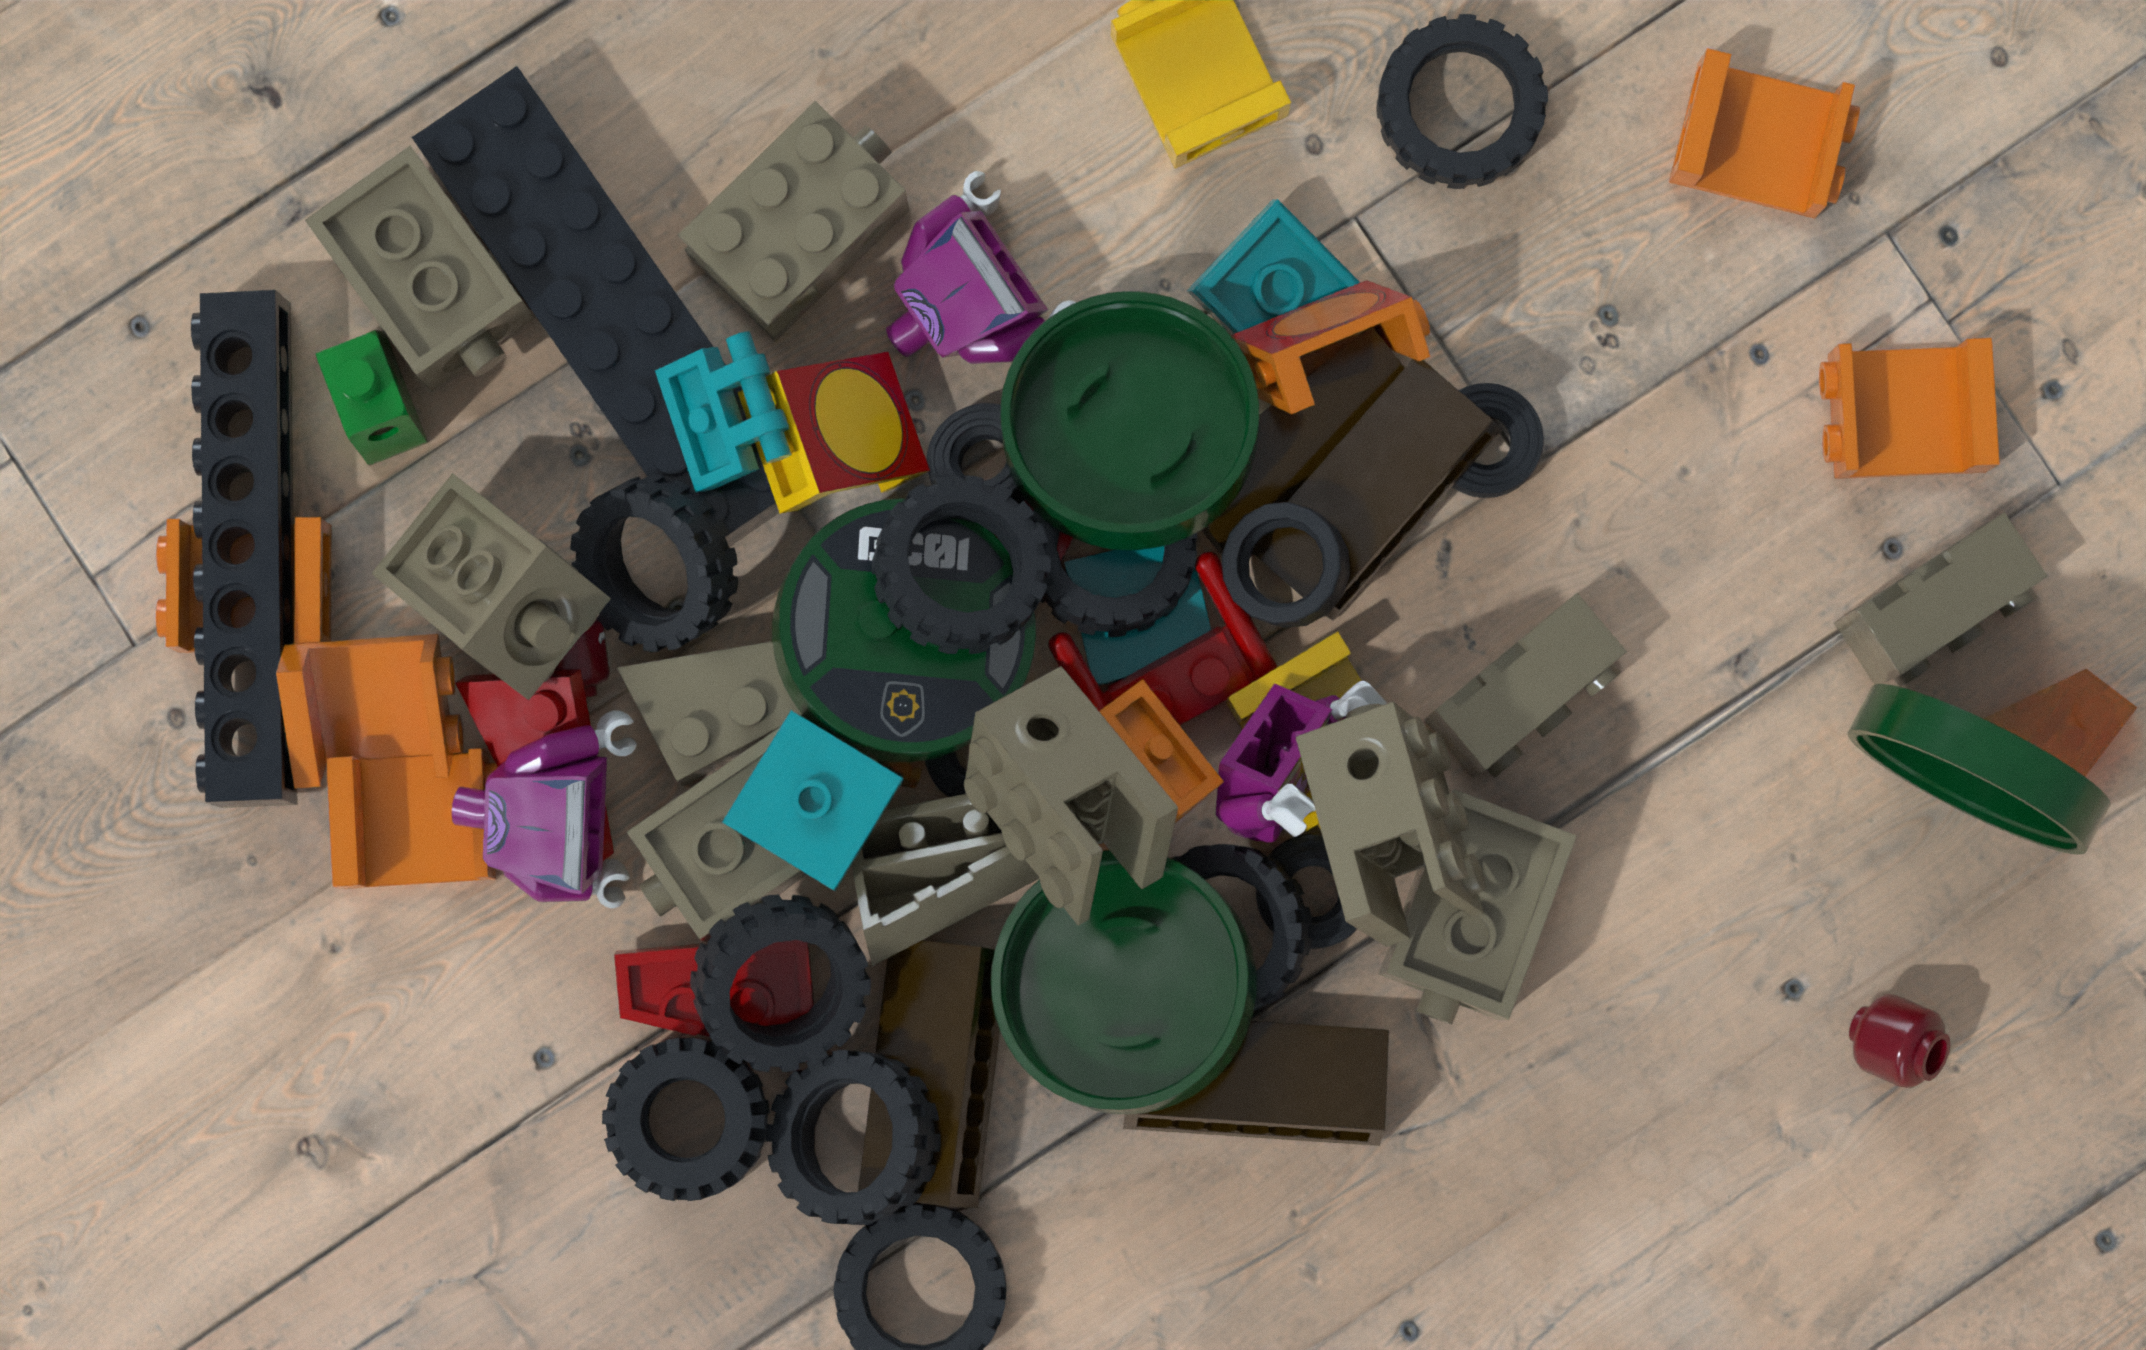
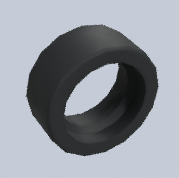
M1291 502L1265 504L1244 515L1229 533L1222 553L1223 581L1233 601L1251 617L1282 628L1307 626L1328 615L1343 597L1350 576L1349 550L1339 530L1320 513ZM1293 527L1305 531L1316 541L1322 553L1323 571L1319 583L1308 596L1296 602L1278 603L1267 599L1256 589L1250 577L1249 560L1254 546L1264 535L1277 528Z

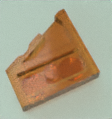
M2084 669L1983 719L2036 745L2086 777L2137 707L2088 669Z

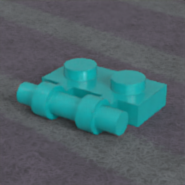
M750 331L741 332L726 339L733 360L732 363L724 366L719 348L710 347L699 349L655 370L696 493L714 490L758 470L759 467L751 446L755 442L760 441L767 463L780 461L792 455L784 434L789 429L784 410L776 409L766 380V376L771 372L765 354L757 353ZM739 386L742 387L752 417L745 421L742 420L732 390Z

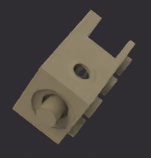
M814 101L678 236L688 246L685 249L687 255L776 342L909 211L906 190L880 165L892 153L885 142L868 126H864L852 137L831 115Z
M411 145L305 219L376 318L382 330L404 357L417 377L431 391L465 367H468L476 377L494 368L506 356L499 343L535 318L517 294L516 289L490 251L483 247Z
M453 473L371 573L453 641L456 646L527 700H530L538 688L552 676L559 662L580 636L593 625L597 615L611 599L542 540L535 538Z
M1062 666L975 712L972 738L969 745L967 772L964 780L966 794L972 805L980 813L987 812L1002 830L1004 842L1011 854L1020 861L1025 859L1039 876L1041 887L1046 897L1055 907H1064L1078 926L1089 920L1103 852L1099 846L1101 843L1107 846L1141 889L1163 877L1178 806Z
M1390 702L1385 705L1367 704L1357 707L1347 713L1346 719L1296 736L1347 923L1386 947L1411 939L1394 878L1424 867L1427 868L1433 892L1471 918L1484 914L1478 894L1486 890L1484 875L1473 853L1467 855L1461 832L1468 830V820L1458 795L1455 792L1451 794L1449 792L1444 771L1451 769V761L1445 742L1438 732L1432 733L1424 726L1419 717L1413 718L1395 702Z
M780 728L627 831L655 873L639 884L652 907L661 917L677 906L695 934L702 941L708 942L710 940L709 930L720 919L726 922L735 915L732 911L734 908L746 902H749L750 906L762 903V897L780 894L807 875L722 823Z
M1454 789L1452 793L1455 792L1460 798L1468 820V830L1461 832L1467 855L1471 853L1475 855L1485 879L1486 890L1478 893L1484 914L1471 918L1433 892L1427 868L1418 869L1403 907L1411 939L1388 947L1378 975L1423 991L1416 1011L1444 1023L1453 1025L1459 1006L1496 1020H1509L1577 835Z

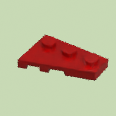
M581 669L554 671L552 676L538 688L530 700H527L494 674L466 675L455 682L497 767L507 760L510 752L546 735L585 725L591 726ZM606 804L603 861L614 854Z
M799 940L775 942L753 953L738 969L730 989V1005L734 1013L746 1022L763 1026L788 1023L806 1014L814 1006L809 943ZM700 944L616 951L614 960L620 1018L693 1036L699 1034L710 1037L694 1006L693 1000L695 995L690 984L691 971H697L698 968L694 958Z

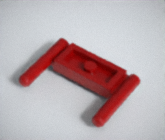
M1205 552L1199 555L1195 563V569L1226 625L1221 628L1218 626L1115 682L1108 686V690L1102 692L1070 634L1059 632L1050 638L1048 648L1058 666H1062L1098 711L1102 710L1143 679L1176 722L1181 725L1227 700L1231 695L1278 668L1251 616L1233 601L1223 581L1222 563L1217 554Z

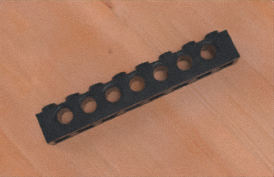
M276 290L200 293V312L193 313L191 318L192 343L194 349L200 351V375L193 376L191 395L195 412L201 413V438H195L193 441L192 461L196 475L202 476V500L195 501L193 506L194 532L198 539H202V564L195 565L193 584L197 601L203 602V627L196 628L194 651L198 665H204V690L198 691L195 697V718L199 729H204L205 754L198 755L196 760V783L199 792L205 793V802L220 808L298 805L297 788L294 789L276 676L284 645L294 644L295 579L291 303ZM251 347L252 361L249 367L242 373L230 375L228 372L230 356L240 348ZM251 409L253 423L249 431L243 436L231 438L228 431L231 418L241 410ZM252 472L254 485L250 494L242 500L232 501L229 495V487L232 480L240 473ZM252 534L255 542L252 556L244 563L233 564L230 559V549L233 542L240 536ZM252 597L256 607L253 619L244 627L234 628L231 622L232 608L239 600ZM252 660L256 667L254 683L245 691L235 692L231 682L234 669L240 663ZM253 724L257 732V742L248 754L237 756L232 747L233 736L241 726Z

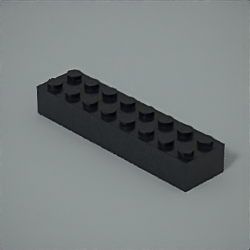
M518 66L411 137L647 476H665V482L668 483L675 480L681 481L690 486V494L695 497L702 495L713 506L710 510L716 521L722 519L730 535L725 537L729 547L779 514L755 443L751 444L759 467L758 470L714 490L695 492L655 370L699 349L710 348L713 345ZM739 386L732 390L742 420L745 421L747 420L738 395V392L742 391V387Z

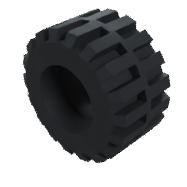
M700 1038L668 1039L640 1050V1054L632 1060H628L619 1069L620 1075L615 1083L610 1084L606 1097H609L607 1108L602 1110V1124H606L608 1137L604 1138L608 1152L612 1151L618 1162L615 1166L623 1176L628 1175L635 1181L636 1184L634 1186L645 1193L651 1192L659 1195L660 1199L670 1201L688 1200L689 1202L702 1200L719 1194L737 1184L755 1166L762 1155L760 1152L763 1144L766 1142L770 1108L769 1101L765 1099L762 1090L764 1085L758 1074H754L747 1065V1061L743 1060L739 1064L726 1056L721 1046L717 1047L713 1041ZM681 1080L697 1081L711 1088L722 1102L725 1112L724 1130L719 1141L708 1152L697 1157L683 1158L666 1152L655 1141L650 1129L649 1114L655 1097L666 1086Z

